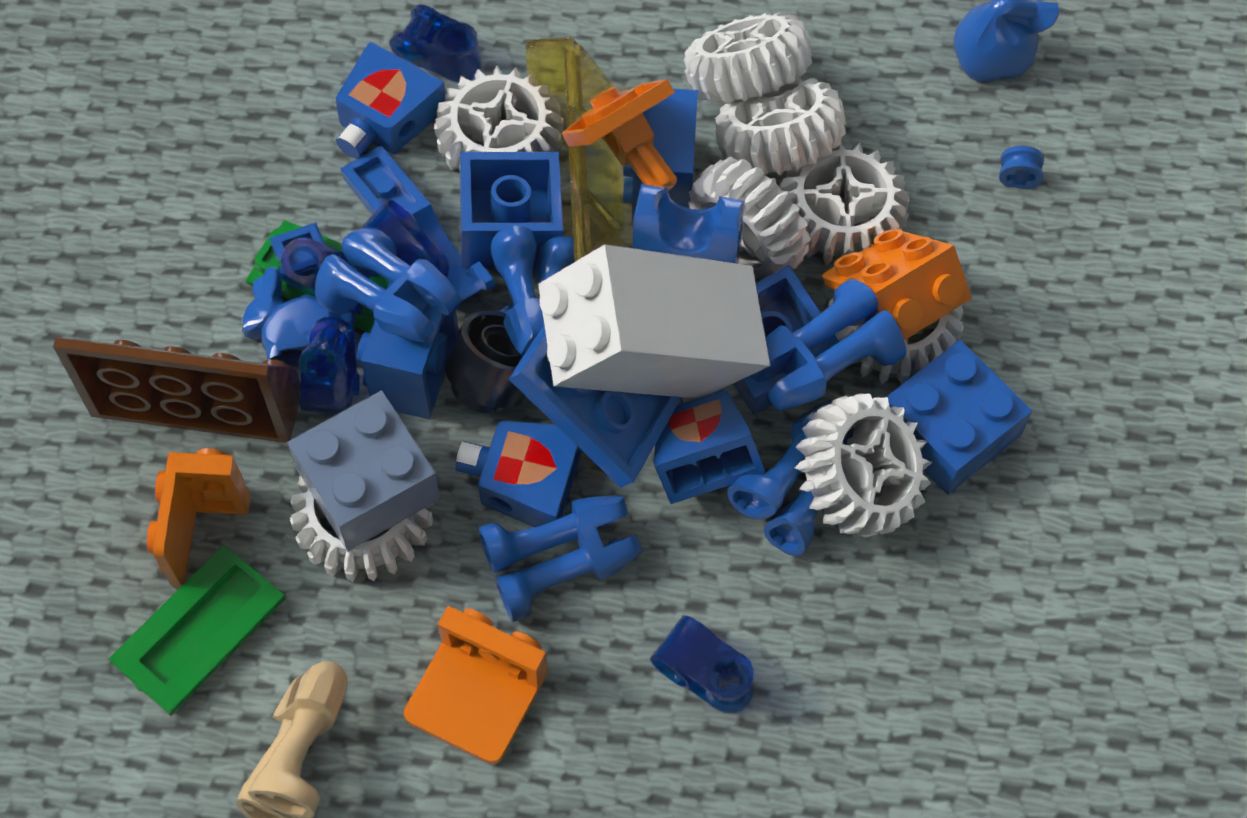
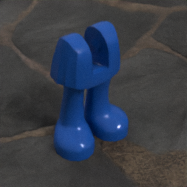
M513 225L502 229L494 236L490 249L496 269L504 278L514 303V307L507 311L503 323L515 348L520 355L524 356L544 325L540 298L535 296L532 277L539 289V283L583 258V254L578 240L570 236L551 238L536 253L537 242L532 230L524 226Z
M377 228L358 229L344 237L341 244L342 251L350 264L336 255L331 254L327 256L319 268L315 282L317 301L328 311L337 314L350 313L360 303L374 312V318L381 330L419 342H425L435 331L433 324L425 316L430 308L444 315H449L461 302L458 291L432 263L427 260L418 259L412 266L408 265L396 256L395 245L391 238ZM360 272L370 277L382 276L393 284L386 290Z
M849 279L834 291V303L805 326L791 332L786 326L780 325L765 338L770 366L752 374L751 377L756 382H760L781 370L785 371L787 376L777 382L767 394L775 409L783 411L824 396L827 381L863 358L870 356L882 366L896 364L906 356V345L898 324L891 313L883 310L876 314L878 299L874 292L861 281ZM849 326H861L858 330L820 355L814 357L810 350Z
M831 400L823 401L813 407L792 424V442L766 474H745L736 479L727 491L729 501L743 515L752 519H766L772 516L764 527L765 537L773 546L788 555H802L813 540L814 519L818 510L809 508L814 496L811 491L800 490L790 503L778 512L777 510L802 473V471L795 469L800 461L805 460V456L796 448L801 440L807 439L802 428L808 422L815 420L814 413L818 409L832 404ZM854 428L847 431L842 444L847 445V440L853 437Z
M600 496L575 500L570 505V514L526 530L509 532L498 523H490L478 527L481 543L492 572L500 571L536 553L576 540L579 549L524 569L510 571L494 578L512 623L524 619L530 614L533 598L542 591L566 580L591 572L602 581L617 573L643 552L637 534L620 539H612L603 545L596 527L612 524L615 520L629 515L624 496Z

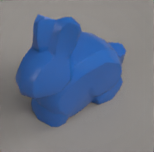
M272 266L267 268L264 276L254 280L253 294L255 299L247 306L243 315L242 332L247 338L261 340L262 346L267 353V360H278L288 365H294L315 358L323 361L343 355L346 335L356 324L354 313L337 314L330 312L318 303L316 297L308 294L284 303L281 298V275Z

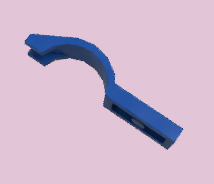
M382 146L340 168L345 182L390 236L405 263L412 266L418 259L427 260L432 263L458 291L461 302L483 289L488 291L495 287L493 277L480 262L471 267H462L461 255L446 236L431 204Z

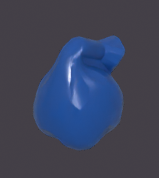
M993 0L971 9L959 22L953 37L954 49L963 72L969 78L978 82H990L999 78H1015L1024 74L1035 62L1039 42L1038 32L1052 27L1059 17L1058 3L1044 2L1043 0Z

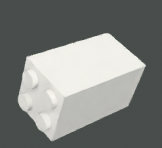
M603 245L539 283L540 307L544 318L548 345L547 356L551 366L553 386L700 398L770 366L752 266Z

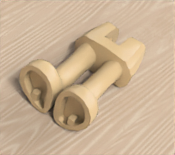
M330 661L320 662L310 667L305 674L294 679L272 716V718L282 723L279 733L248 780L243 784L236 801L238 809L247 818H312L314 816L320 796L313 786L300 777V773L309 747L317 735H322L332 728L344 701L348 687V678L341 665Z

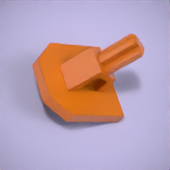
M668 79L643 83L631 90L621 92L618 91L616 86L601 92L589 101L593 108L584 113L582 118L575 121L561 133L568 146L590 145L602 138L623 167L630 164L641 181L646 185L665 187L669 192L677 183L676 176L653 146L655 135L643 115L644 111L675 93Z

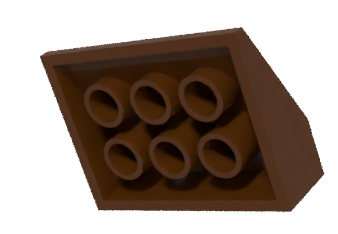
M57 337L55 339L53 348L91 417L287 443L291 440L303 388L296 367H290L282 361L265 360L262 363L244 361L227 353H216L213 356L191 354L183 348L174 346L165 347L163 350L141 347L139 344L128 340H116L114 343Z

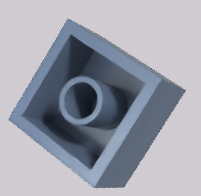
M382 390L287 442L297 471L347 552L440 500L434 470Z

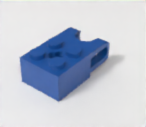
M641 184L633 221L632 249L739 264L745 200L719 196V200L714 207L705 210L690 209L680 206L671 200L667 188Z

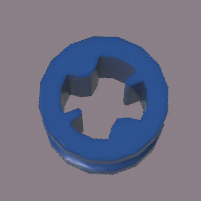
M1013 146L1002 152L1000 157L1002 167L999 172V179L1002 184L1012 188L1032 189L1042 183V168L1044 165L1042 152L1030 146Z

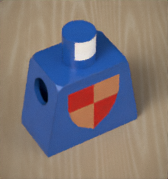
M370 41L336 97L335 103L339 121L345 127L336 139L338 147L345 154L355 159L359 158L371 143L378 147L382 146L391 154H396L438 118V105L441 102H445L444 82Z
M718 391L700 398L682 397L680 404L676 406L655 444L654 467L670 504L732 485L736 479L745 474H766L750 429L727 391Z
M502 421L497 424L490 447L466 441L461 443L457 454L455 470L480 477L478 488L480 502L483 506L536 527L563 517L582 450L556 425Z

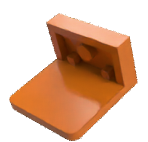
M891 229L882 232L874 238V243L870 247L860 252L840 257L835 261V267L822 275L825 286L835 290L849 279H856L867 285L878 299L876 314L883 310L891 313L898 324L904 340L972 299L954 245L933 240L930 237H922L904 232L901 229Z
M206 448L198 450L197 453L168 452L166 470L159 471L157 474L155 497L157 503H160L157 521H151L148 526L147 550L153 554L158 563L159 571L164 573L172 588H180L186 580L196 512L248 515L251 498L249 490L234 456L228 455L221 450Z
M447 606L438 622L442 643L404 709V718L410 726L483 762L494 765L503 759L548 674L546 652L541 650L542 646L538 641L524 633L514 631L512 635H509L494 628V623L487 616L476 610L466 608L464 612Z

